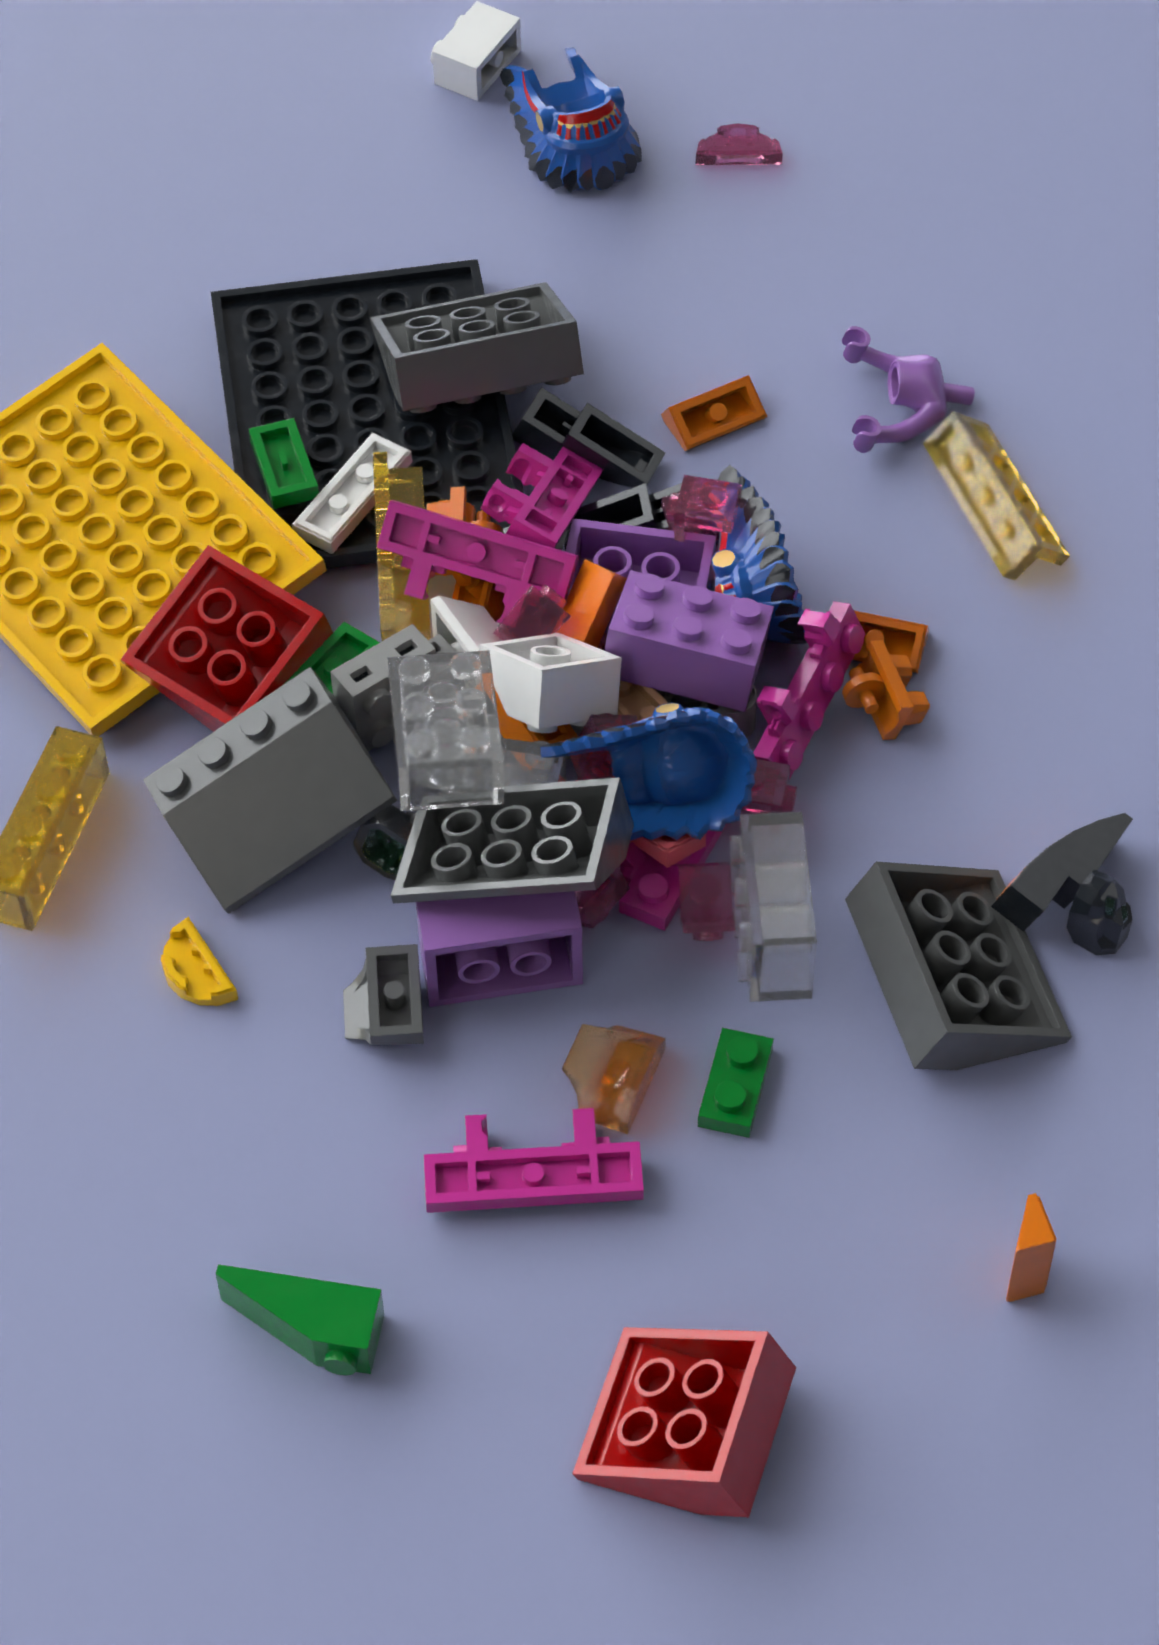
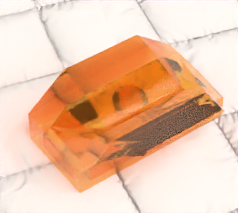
M582 1024L562 1067L563 1072L569 1078L577 1094L578 1109L594 1108L595 1124L628 1134L664 1054L666 1038L619 1025L606 1028Z

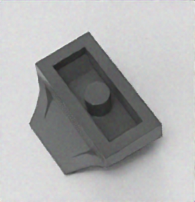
M418 944L365 948L366 959L362 971L343 990L345 1038L366 1040L371 1045L424 1044Z

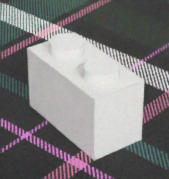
M476 1L465 15L458 17L454 27L445 38L437 41L434 45L430 58L433 64L434 84L478 101L500 76L502 69L507 67L521 51L520 18Z

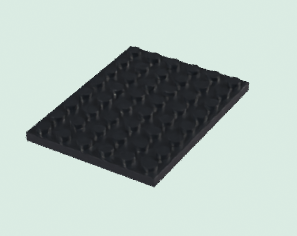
M478 259L211 292L234 472L272 509L273 507L250 442L249 428L294 418L318 484L319 493L372 433L412 452V463L333 554L306 542L324 559L326 569L403 559L402 555L377 548L390 500H396L427 510L428 503L450 500L451 487L465 486L467 490L466 502L474 505L477 513L482 510L480 508L497 479L505 486L524 493L521 480L513 474L506 473L516 450L505 394L500 392L482 395L479 401L469 404H458L455 401L437 404L434 410L425 413H412L409 410L403 411L395 398L371 325L370 317L484 295ZM313 500L273 510L292 528V523ZM492 517L490 518L491 522L499 524L502 528L511 525L506 521L499 523Z

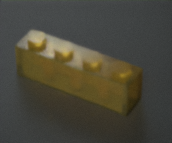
M56 726L0 836V923L30 931L34 930L110 774L102 737Z

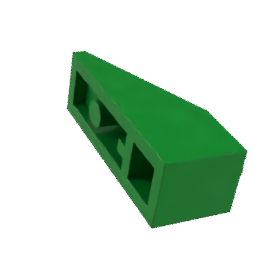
M218 1264L215 1275L220 1298L223 1302L316 1366L324 1367L327 1371L337 1375L348 1376L353 1375L355 1372L371 1374L385 1315L381 1289Z

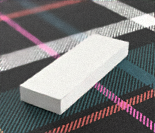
M372 433L292 523V529L304 541L333 554L412 463V452Z

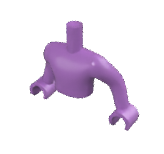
M851 326L846 330L842 338V344L846 346L843 352L845 360L849 363H858L862 360L887 372L890 403L906 406L917 412L908 419L890 426H881L878 420L872 416L861 415L852 427V432L857 435L853 445L860 453L871 451L874 444L904 442L925 432L943 420L947 412L946 402L969 406L973 403L974 388L944 383L941 365L937 358L924 354L912 356L887 354L869 347L871 338L869 333L863 328Z

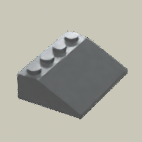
M547 282L370 317L372 329L395 398L403 411L409 410L412 413H425L434 410L437 404L455 401L458 404H469L479 401L482 395L495 392L505 395L517 394L525 391L529 385L543 382L546 385H561L569 382L572 376L584 374L577 321Z
M311 667L143 779L163 817L228 914L398 801L335 696Z
M620 777L424 792L392 889L391 898L393 904L597 890L626 859L634 827Z
M876 861L845 898L914 1069L959 1070L1065 1044L1072 1038L1026 931L1020 930L991 907L1006 888L999 870Z

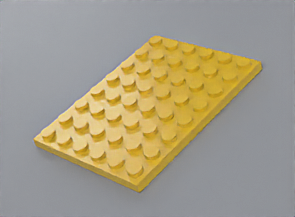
M103 343L97 345L0 412V638L94 739L160 692L125 666L120 659L208 545L292 595L327 571L324 559Z

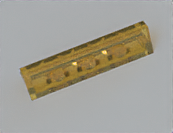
M952 411L923 442V445L1002 576L1016 580L1037 558L1061 566L1070 557L1069 553L990 426L985 422Z
M387 452L373 453L377 544L390 500L425 509L422 467L389 469ZM377 548L382 641L411 624L427 640H430L429 596L426 600L405 595L404 592L411 569L401 567L402 555ZM427 585L426 592L429 595V588Z

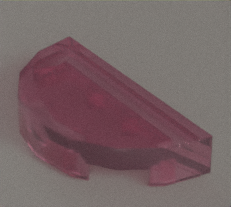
M736 123L720 126L717 128V133L707 137L706 140L703 138L699 141L695 165H782L783 153L779 141L776 138L771 140L768 136L759 133V127Z

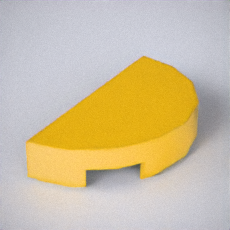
M187 917L174 926L169 933L170 938L164 946L163 954H161L162 969L168 986L180 998L197 1005L220 1006L238 1000L236 988L190 918Z

